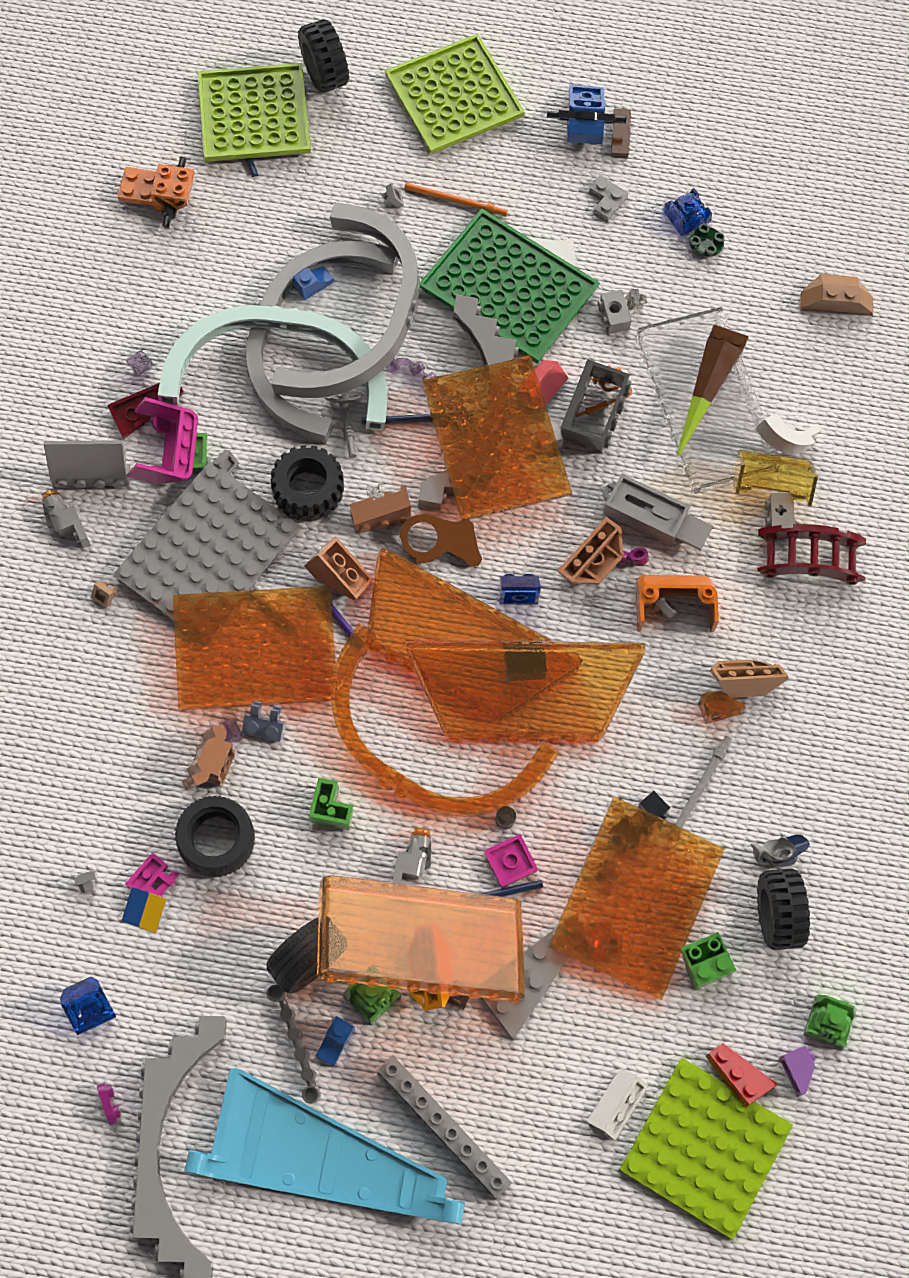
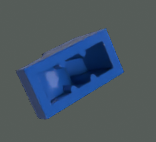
M324 266L314 270H310L307 267L293 276L294 288L304 301L334 282V278Z
M336 1016L315 1056L334 1067L353 1035L355 1026Z

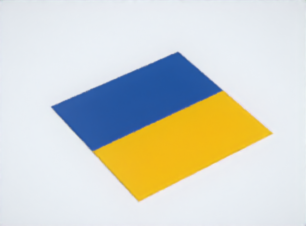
M132 887L122 921L156 933L167 899Z

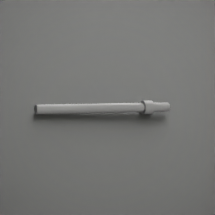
M725 736L719 748H716L712 754L713 758L668 835L670 839L675 840L719 762L725 758L726 750L732 741L730 737Z

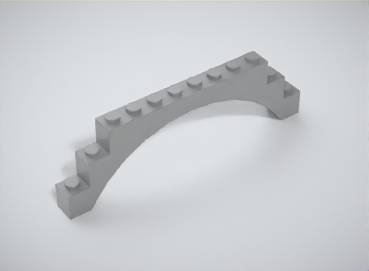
M456 295L452 319L470 337L483 361L490 392L488 413L477 439L462 458L447 470L422 482L418 501L419 507L440 510L441 504L445 505L447 494L466 497L467 491H471L473 480L491 483L492 477L496 478L498 466H495V460H499L501 449H497L498 442L502 443L504 432L501 431V425L505 426L507 415L504 414V408L508 409L510 400L506 396L507 391L511 392L513 381L509 379L510 374L514 375L516 364L512 362L513 358H517L519 347H515V339L498 337L500 327L496 326L497 319L479 316L481 306L477 305L478 298Z
M199 1016V1021L195 1023V1034H198V1037H172V1042L168 1044V1055H171V1058H145V1064L141 1065V1077H144V1085L140 1086L139 1097L143 1100L142 1107L138 1109V1121H141V1129H137L136 1134L139 1152L135 1153V1165H138V1172L133 1177V1188H136V1197H132L131 1209L135 1211L134 1220L130 1222V1233H133V1238L159 1239V1243L155 1245V1257H158V1262H184V1267L180 1268V1278H213V1262L189 1241L177 1224L166 1200L160 1175L159 1148L163 1124L171 1101L185 1077L204 1056L226 1041L227 1019L225 1016Z

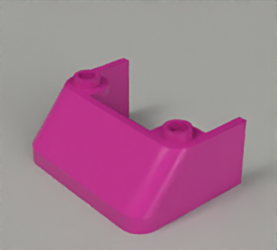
M145 397L136 407L135 412L153 417V428L157 432L165 434L162 467L136 463L127 473V478L151 484L185 481L191 476L193 470L198 416L193 410Z

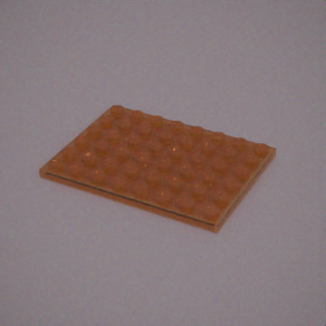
M531 355L422 380V386L461 520L475 519L572 495Z
M316 586L173 595L179 711L246 707L254 704V701H260L262 705L338 701L330 587Z
M614 796L548 947L662 1000L681 956L680 948L686 944L725 848Z

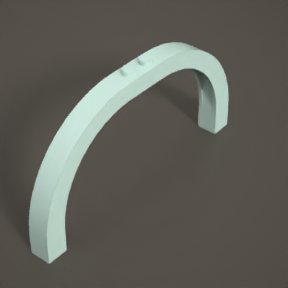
M251 305L228 308L201 319L176 341L162 369L158 401L178 406L182 378L193 356L210 340L237 329L267 328L314 335L338 346L353 361L363 357L371 349L350 328L334 319L317 313L301 311L296 308L285 309L279 306ZM381 371L365 383L368 395L365 429L384 431L387 386L384 373Z

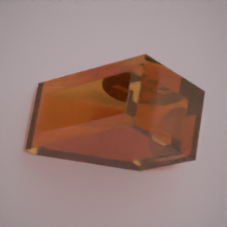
M713 691L702 694L698 701L705 724L741 715L746 709L745 704L730 698L720 691L715 693Z

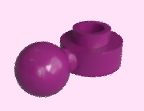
M635 548L630 553L623 550V558L618 565H624L630 561L632 565L643 566L649 561L648 551L645 548Z

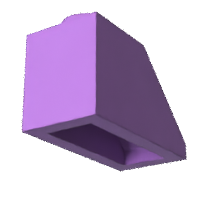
M805 1045L779 1057L797 1097L806 1094L815 1067L814 1054Z

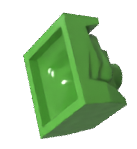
M373 965L368 967L343 993V996L371 1025L402 996Z
M815 995L803 1034L843 1050L847 1045L846 1042L857 1008L828 995Z

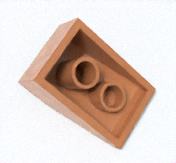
M336 536L321 547L304 565L317 581L352 600H356L374 580Z

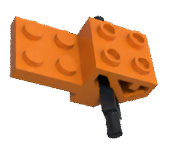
M183 156L179 157V162L176 166L158 164L157 171L125 166L117 195L118 201L153 206L154 210L162 211L161 215L164 216L162 227L169 229L171 220L176 218L177 210L188 205L195 177L194 169L185 168L187 158Z

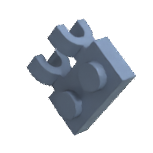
M254 701V704L251 705L250 713L244 715L241 734L280 742L285 721L279 720L282 707L274 705L270 711V718L260 716L262 702Z

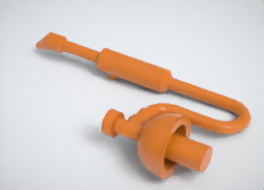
M591 378L593 384L595 385L598 382V385L604 391L611 392L621 388L619 386L607 388L605 387V381ZM632 387L630 389L628 397H630L632 394ZM617 398L610 401L605 400L587 407L585 411L579 412L577 417L584 414L590 415L608 408L610 404L615 403Z

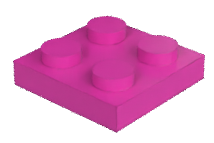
M521 834L484 850V854L501 889L538 872V868Z

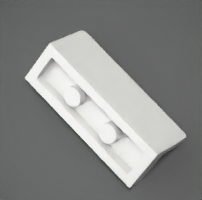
M620 1068L589 1117L588 1123L603 1131L609 1138L616 1140L648 1088V1085L639 1076Z

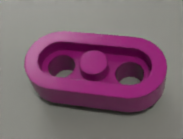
M106 1082L98 1084L97 1091L109 1125L112 1126L119 1123L118 1118L122 1116L118 1105L114 1106L112 1097H115L111 1084L108 1086Z

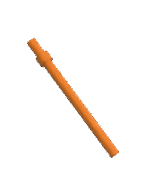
M405 183V190L478 210L482 208L492 215L497 214L507 217L508 210L495 207V204H484L415 184Z

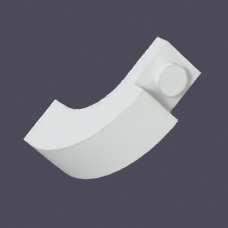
M775 413L762 421L755 430L774 449L787 454H800L815 443V440L818 438L817 434L822 428L819 424H816L806 431H795L783 422L778 413Z

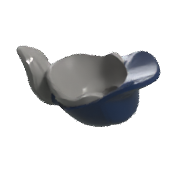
M795 834L789 837L768 840L762 847L758 843H751V846L753 847L754 858L758 863L770 862L778 867H788L797 862L798 855L807 850L810 843L803 835Z

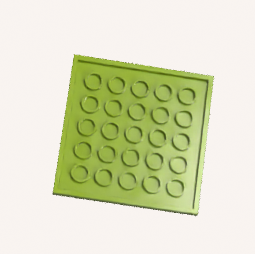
M478 33L385 70L386 78L430 154L525 116L524 109Z
M302 63L198 71L205 162L311 153Z
M681 1057L619 1171L727 1238L734 1240L793 1124L756 1102L746 1108L727 1084Z

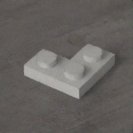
M600 175L589 188L591 193L602 199L594 208L593 213L606 221L612 218L629 195L628 192Z

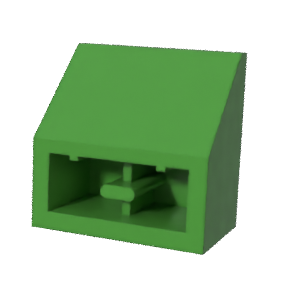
M719 932L680 948L686 972L695 990L728 977L736 971Z

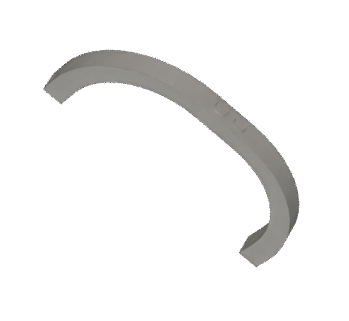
M334 202L329 216L332 228L360 232L378 239L393 251L401 263L403 269L402 285L391 320L384 335L363 357L338 369L324 372H299L276 368L271 382L275 394L299 398H320L341 394L357 388L374 378L397 355L409 327H412L413 313L418 309L420 276L415 252L410 241L403 231L385 216L364 207Z
M340 241L324 244L302 253L284 266L270 283L263 300L259 301L258 306L281 307L288 293L294 288L293 276L307 267L310 270H314L322 266L330 268L342 265H356L393 275L399 260L389 247L371 242ZM251 328L246 347L247 368L251 386L261 406L277 423L287 430L304 438L327 444L332 431V420L302 411L288 403L279 394L274 393L263 368L264 347L271 329Z

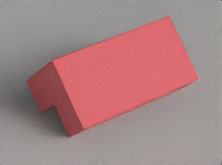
M543 360L515 393L520 400L528 401L534 410H542L569 378L557 361Z

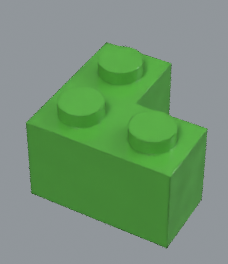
M318 778L309 813L310 822L350 831L354 814L353 805L336 802L339 790L338 782Z

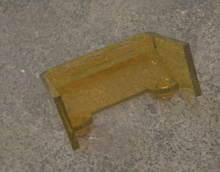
M750 450L737 451L733 481L735 494L739 495V492L746 493L752 487L788 492L796 501H804L805 499L807 505L812 506L818 475L812 461Z

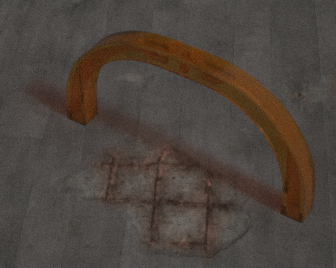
M360 623L357 625L343 646L334 668L331 683L332 713L337 730L348 752L366 772L378 780V785L386 790L388 787L395 791L394 795L404 801L406 798L429 811L448 816L473 817L497 812L513 805L529 794L542 781L560 753L545 742L541 743L524 770L511 782L493 792L475 797H450L429 791L376 757L359 737L350 711V691L354 674L362 658L376 639L374 632Z

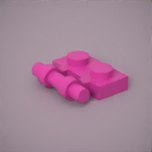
M151 853L125 885L130 889L135 887L163 897L164 892L175 884L174 881L179 874L173 870L167 876L164 872L169 866L154 853ZM160 878L163 882L155 890L152 886Z

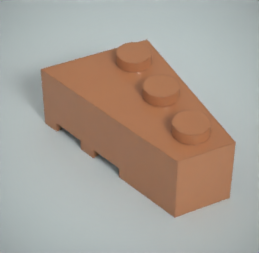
M406 485L400 487L401 491L390 494V491L384 492V497L375 500L373 497L350 504L355 532L365 533L375 528L385 529L390 525H403L411 517V504Z

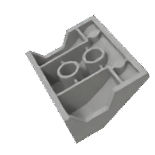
M122 440L44 441L48 472L53 487L66 488L68 486H75L76 488H85L86 486H94L96 488H103L105 486L122 488L129 486L130 478H127V473L130 471V464H126L125 448Z

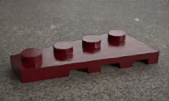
M160 382L107 405L123 440L153 418L136 413L135 409L145 397L158 401ZM180 387L179 398L184 395L182 387Z

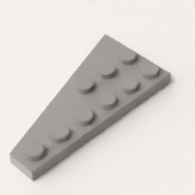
M572 915L475 988L476 992L512 1040H514L582 939V935L586 933L585 928L575 915Z

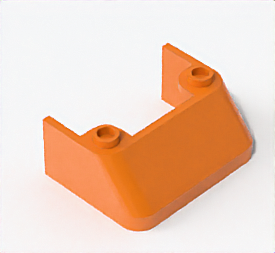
M642 575L637 579L635 585L637 632H641L644 624V604L656 602L659 596H698L700 602L709 605L710 632L715 631L719 623L718 593L709 577L702 575Z

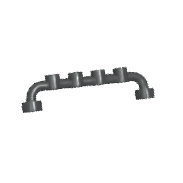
M271 985L267 990V997L272 1002H279L281 1008L280 1017L286 1022L288 1028L287 1037L293 1042L295 1048L294 1057L300 1062L303 1070L301 1077L308 1085L302 1091V1098L306 1103L314 1104L319 1101L321 1092L315 1082L317 1073L314 1069L310 1068L308 1062L310 1053L307 1049L303 1048L301 1042L303 1033L300 1029L296 1028L294 1022L296 1013L293 1009L289 1008L285 992L279 985Z

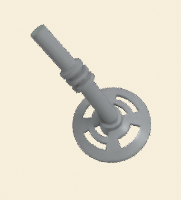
M347 391L325 397L327 401L339 403V407H341L344 423L343 435L344 440L347 442L349 458L357 456L354 444L355 433L354 428L351 426L349 406L350 402L363 396L362 392Z

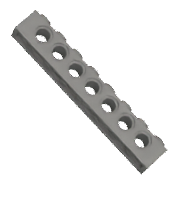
M393 1055L377 1070L378 1074L495 1200L512 1184L508 1177Z

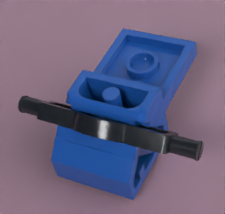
M569 85V111L547 110V118L567 121V142L574 144L602 145L604 124H626L627 116L605 114L604 87Z

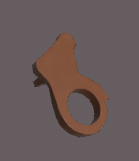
M419 514L410 517L401 528L399 538H401L402 546L409 555L417 558L416 563L432 562L446 551L464 559L469 566H479L482 561V556L477 546L474 524L470 520L454 522L433 515ZM419 522L431 524L436 529L438 535L435 547L427 552L414 550L408 542L410 528Z

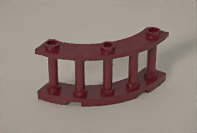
M793 524V528H782V525H775L758 529V536L767 542V566L757 567V571L767 578L786 574H808L813 577L820 575L838 579L848 585H856L858 582L866 581L865 576L856 573V549L866 545V538L851 531L843 533L839 532L837 527L816 524ZM788 539V563L775 564V542ZM797 539L811 540L810 563H796ZM819 540L832 543L831 566L818 564ZM840 545L848 549V570L839 567Z

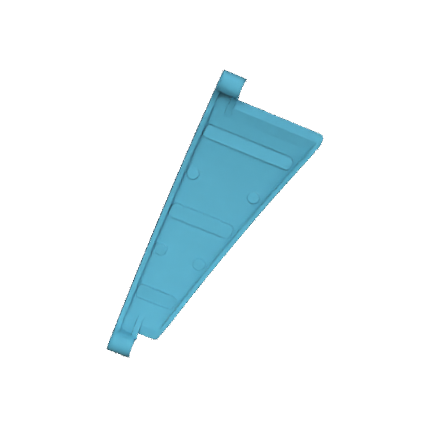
M231 1068L229 1071L212 1153H203L189 1149L184 1172L455 1224H462L465 1202L444 1198L447 1185L445 1177L237 1068Z

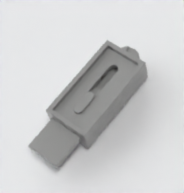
M621 474L616 484H608L603 490V499L606 501L603 514L669 546H672L674 540L677 539L701 551L713 528V525L688 514L691 506L624 474Z

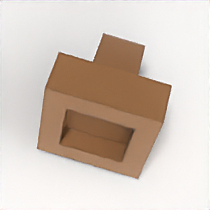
M98 581L94 584L91 598L104 608H107L111 605L117 589H110L108 587L109 583Z

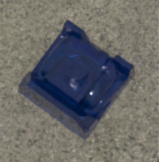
M692 188L690 193L680 196L674 202L672 200L668 201L662 209L681 236L712 220L711 210L709 207L705 208V204L699 198V193L695 188Z
M90 976L63 989L60 997L61 1006L77 1036L116 1018L112 1005L109 1003L99 981L94 977Z

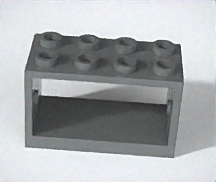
M587 359L561 425L560 433L563 439L600 453L603 452L604 448L608 449L611 441V431H615L619 416L617 414L621 415L625 398L628 397L632 381H629L630 374ZM592 377L621 387L601 438L573 428Z

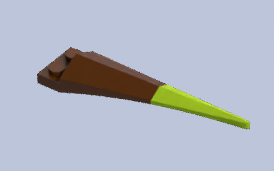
M715 324L713 325L704 349L677 452L678 457L681 455L718 391L742 356L749 336Z

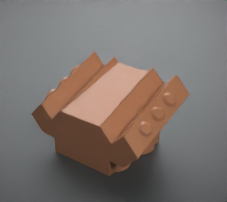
M223 724L213 726L201 734L204 742L196 746L197 752L191 767L187 768L190 777L182 781L186 791L203 783L223 786L235 757L233 743L224 741L227 732Z

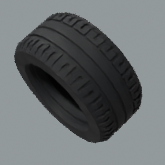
M208 796L207 798L203 797V799L194 801L180 815L175 828V843L179 854L187 866L200 875L214 878L230 875L239 870L241 866H244L254 849L255 832L251 819L246 810L238 802L236 803L230 798ZM213 817L226 818L233 822L238 831L233 847L225 854L215 857L206 856L198 852L193 843L194 833L198 826L206 819Z
M317 917L298 929L272 953L266 962L267 971L284 992L296 993L317 979L335 963L347 948V940L329 918Z

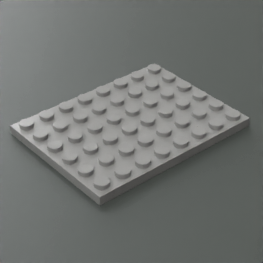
M209 461L113 573V577L202 643L206 644L299 532L301 526Z

